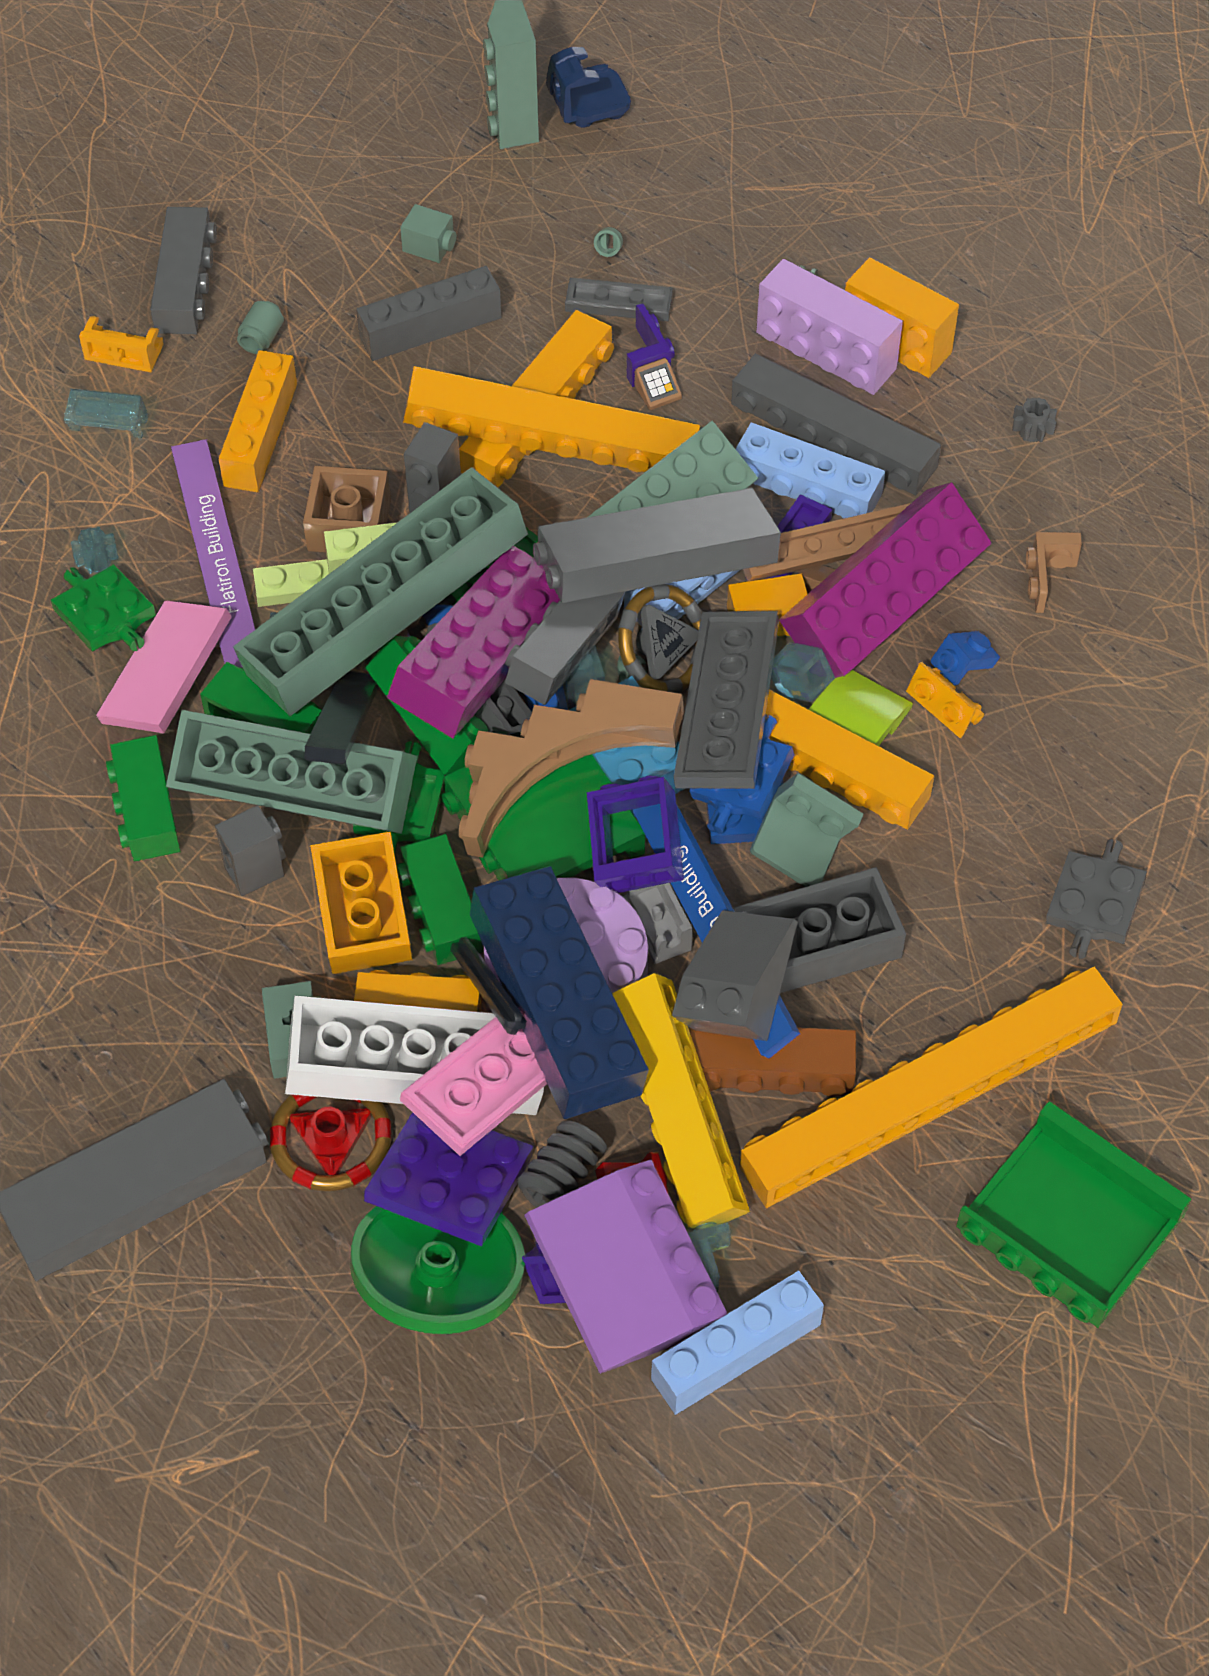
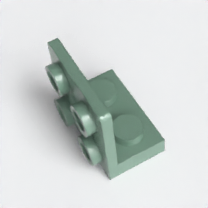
M797 773L778 787L752 843L750 853L805 887L819 884L824 878L839 840L859 826L863 813Z

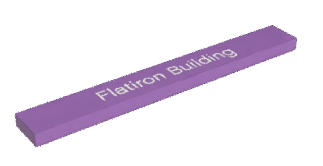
M207 439L172 446V454L209 604L212 607L227 608L232 617L219 638L224 664L229 662L241 668L242 665L233 646L253 632L255 627Z

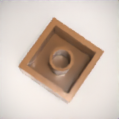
M315 466L303 520L307 550L326 552L324 531L387 524L391 503L388 471Z

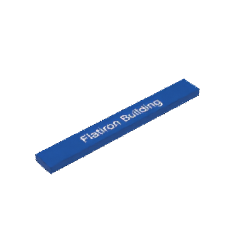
M660 804L632 809L654 853L665 852ZM677 806L684 880L671 882V885L703 943L721 911H735ZM780 995L768 1040L753 1039L760 1054L767 1058L772 1057L800 1034Z

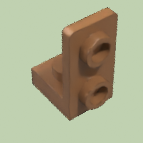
M1036 532L1033 547H1027L1026 569H1032L1033 577H1029L1028 598L1035 599L1036 613H1044L1048 594L1046 567H1077L1082 545L1081 533Z

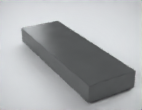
M570 277L565 300V312H575V310L586 314L636 318V305L643 303L649 314L653 313L658 321L669 322L673 287Z

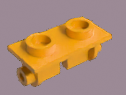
M920 662L906 692L955 735L962 738L970 722L976 725L984 717L981 705L974 703L963 692H956V686L940 674L941 671L938 668L932 669L930 666Z

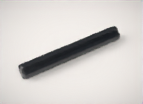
M461 937L459 942L452 943L450 951L506 1032L510 1035H516L519 1029H525L527 1020L469 938Z

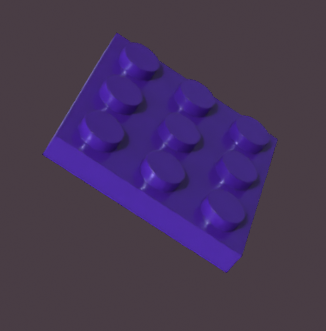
M412 1112L366 1187L364 1201L476 1245L483 1246L516 1187L519 1176L525 1171L530 1162L534 1146L491 1130L459 1156Z

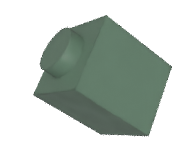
M417 204L413 206L400 227L403 252L437 263L441 262L447 251H452L457 238L456 232L453 231L452 215Z

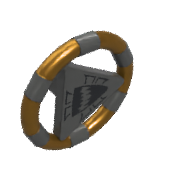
M662 584L646 587L634 595L625 610H623L618 627L619 651L625 669L642 688L672 693H681L689 688L702 611L688 593L676 586ZM666 598L673 600L682 607L693 627L646 604L650 601ZM640 611L643 628L637 633L636 646L642 655L647 656L649 675L635 657L632 643V633ZM695 643L690 666L684 674L675 679L656 680L661 678Z

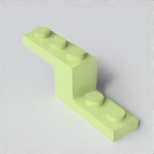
M396 523L324 531L327 559L253 568L258 607L293 602Z

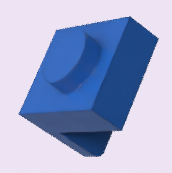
M979 631L948 634L931 658V663L941 671L940 674L956 686L967 671L993 668L1000 656L991 647L989 639Z

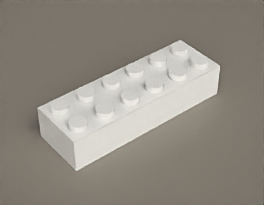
M295 996L290 1024L285 1094L403 1104L400 1101L401 1092L496 1016L494 1013ZM544 1087L513 1113L536 1115Z

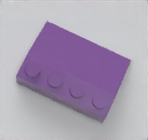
M652 1160L617 1170L539 1206L524 1215L600 1374L676 1346L728 1314Z

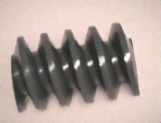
M562 1121L557 1126L556 1133L547 1139V1146H543L537 1152V1159H533L528 1164V1172H524L519 1176L518 1186L521 1192L537 1208L565 1195L566 1193L562 1190L563 1188L569 1191L578 1189V1183L572 1175L582 1179L586 1178L588 1170L582 1162L591 1166L596 1165L598 1159L591 1150L604 1153L607 1150L606 1143L588 1127L573 1121Z

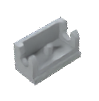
M670 883L626 891V895L623 898L635 909L643 923L647 936L648 952L654 964L692 950V926Z

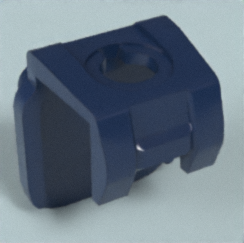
M569 47L550 57L546 77V86L553 96L564 122H574L576 126L585 128L589 127L593 122L609 118L615 120L621 118L629 110L631 99L618 73L608 68L607 64L583 68L580 60L588 58L584 47Z

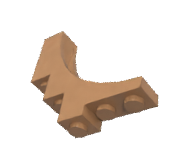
M590 679L586 694L580 693L576 711L534 705L530 719H525L523 722L521 737L478 730L474 745L469 744L465 755V767L469 768L473 783L469 795L471 807L468 815H463L461 818L459 838L463 839L467 855L483 858L494 830L509 808L532 785L557 768L581 757L613 748L645 745L676 748L685 714L682 694Z

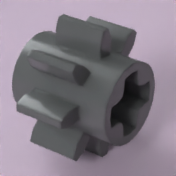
M1027 398L1023 407L1016 405L1014 408L1012 430L1015 432L1019 431L1024 441L1043 442L1046 433L1050 435L1055 433L1057 409H1050V405L1045 399Z

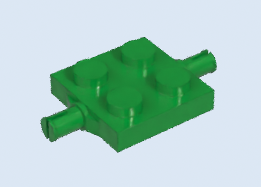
M114 564L88 579H85L74 567L70 568L71 572L66 570L64 579L72 588L52 598L51 604L53 610L93 652L107 643L121 639L132 651H138L137 646L141 649L144 645V639L135 630L140 624L156 616L154 605Z
M412 741L405 743L404 752L417 756L402 834L391 832L394 855L398 841L419 842L433 838L442 794L445 788L444 776L446 775L441 770L426 768L417 763L421 745L414 742L412 749ZM353 824L354 834L373 835L389 832Z

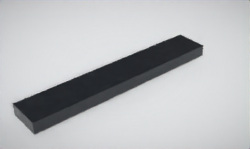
M348 672L337 680L305 745L304 759H307L306 761L344 764L379 688L370 674Z

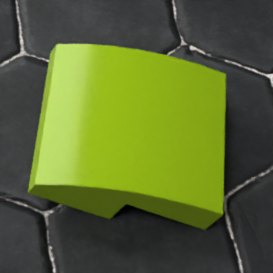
M851 670L845 676L835 678L808 710L880 746L888 733L892 735L912 708L913 703Z

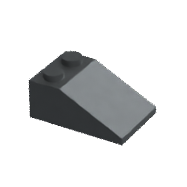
M722 910L682 976L672 1016L695 1031L767 1041L798 921L790 918Z

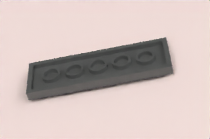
M778 611L702 612L674 772L675 788L755 789L779 626Z

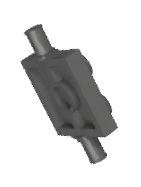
M1114 839L1107 840L1102 858H1094L1071 851L1068 852L1047 912L1046 924L1065 928L1075 935L1069 953L1075 958L1078 950L1079 959L1086 957L1091 939H1106L1125 944L1146 881L1147 871L1121 865L1117 862L1123 848V844L1116 840L1114 849Z

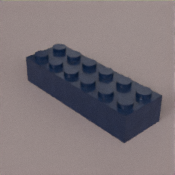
M551 866L475 887L470 917L503 988L527 1020L526 1027L522 1030L526 1035L532 1052L535 1054L541 1071L544 1073L545 1080L563 1119L641 1096L649 1069Z

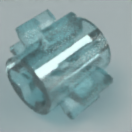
M100 527L81 530L78 541H71L76 567L84 565L89 574L103 571L110 566L111 560L119 558L114 534L105 535Z

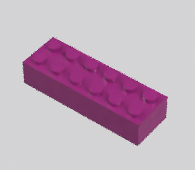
M952 482L927 489L783 615L779 621L821 681L845 676L992 542Z
M515 546L504 552L398 665L387 698L453 739L506 679L509 667L505 665V662L512 648L516 644L522 646L530 627L534 623L540 625L549 605L553 601L556 603L560 601L555 589L548 587L545 570L542 565L538 566L532 556Z

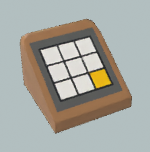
M666 358L635 369V387L649 410L682 399L675 376Z

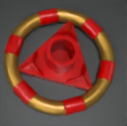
M290 1094L276 1111L270 1128V1149L281 1171L293 1182L310 1190L317 1191L347 1189L371 1177L387 1155L392 1141L391 1120L383 1103L354 1100L363 1104L366 1109L339 1110L334 1107H323L317 1112L293 1114L298 1108L317 1097ZM372 1114L375 1126V1144L371 1153L365 1161L345 1173L339 1174L371 1119ZM289 1120L327 1176L318 1175L298 1166L292 1160L287 1151L286 1127Z

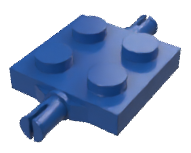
M765 715L755 789L690 788L689 792L693 799L709 803L716 808L710 822L707 824L708 829L716 833L717 831L718 834H722L730 815L746 814L759 819L764 818L795 755L792 746L769 739L777 724V720L773 716Z

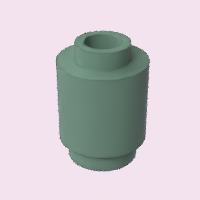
M257 301L252 305L238 328L237 341L244 350L257 354L259 350L263 351L269 348L284 323V317L279 307L270 301Z

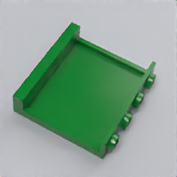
M592 754L557 768L532 785L509 808L494 830L483 858L479 857L488 874L494 872L498 880H503L551 866L556 878H570L593 866L587 792L599 790L601 786L612 783ZM466 767L444 776L445 793L442 794L443 803L449 814H457L460 821L463 815H468L471 807L469 795L473 780L469 768ZM627 810L609 814L613 856L623 851L627 853L630 859L644 855L645 834L631 811Z
M1049 1101L1040 1111L1036 1125L969 1207L964 1205L960 1209L956 1227L960 1229L961 1234L967 1241L976 1246L982 1245L995 1254L996 1259L1002 1266L1010 1271H1018L1030 1279L1032 1285L1041 1294L1047 1297L1053 1296L1065 1304L1069 1312L1076 1319L1084 1323L1090 1322L1099 1328L1184 1218L1192 1199Z

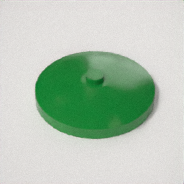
M376 1206L366 1214L355 1231L351 1245L350 1270L353 1283L362 1299L370 1308L386 1320L417 1332L453 1334L486 1325L510 1307L519 1293L525 1266L522 1256L525 1255L517 1230L502 1213H500L483 1246H479Z

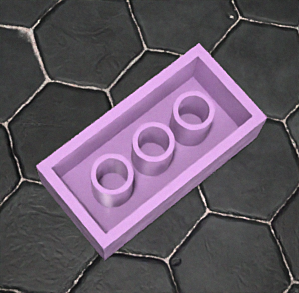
M782 259L759 284L756 333L762 335L765 339L792 351L795 355L811 361L823 370L831 372L850 382L853 386L873 395L897 369L903 320L785 259Z

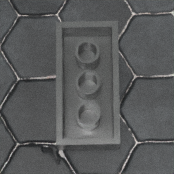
M877 867L733 908L735 912L790 918L798 921L780 993L900 959L903 955L906 932Z

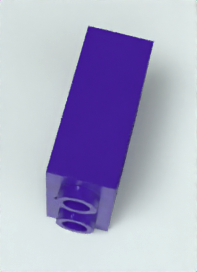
M645 776L638 779L635 783L625 785L606 784L601 786L599 790L587 792L594 882L599 887H607L616 893L684 880L676 796L674 789L664 777ZM660 804L665 852L614 862L609 814Z

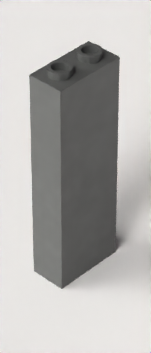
M749 488L538 526V542L533 544V554L536 564L538 566L542 565L545 570L548 587L555 589L560 601L566 603L777 563L781 532L754 489Z
M222 1079L0 1191V1213L35 1282L267 1163L263 1147L268 1145L267 1138L258 1122L250 1124L245 1113L249 1112V1108L240 1090L237 1089L232 1092L226 1080Z

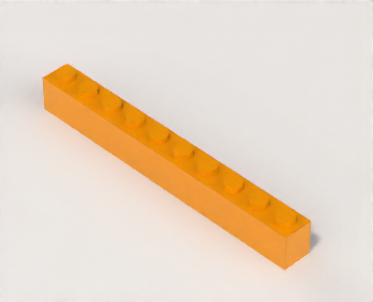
M1095 966L1082 973L1074 971L1067 975L1059 985L1048 991L1044 988L1037 990L1027 998L1025 1003L1015 1008L1008 1006L1001 1009L990 1021L979 1027L976 1024L968 1026L954 1040L944 1045L939 1042L930 1046L921 1057L909 1063L908 1061L897 1063L883 1077L875 1081L867 1079L859 1083L850 1094L840 1099L830 1098L824 1101L812 1114L804 1118L797 1116L788 1120L781 1126L779 1131L767 1137L760 1135L753 1138L741 1150L740 1169L765 1208H768L1115 1025L1123 1004Z

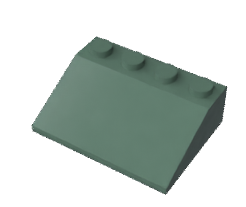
M495 0L487 23L488 38L483 39L484 54L486 60H489V65L484 66L487 85L491 86V90L486 91L489 112L492 111V116H487V124L490 136H496L500 149L539 142L536 40L522 0Z

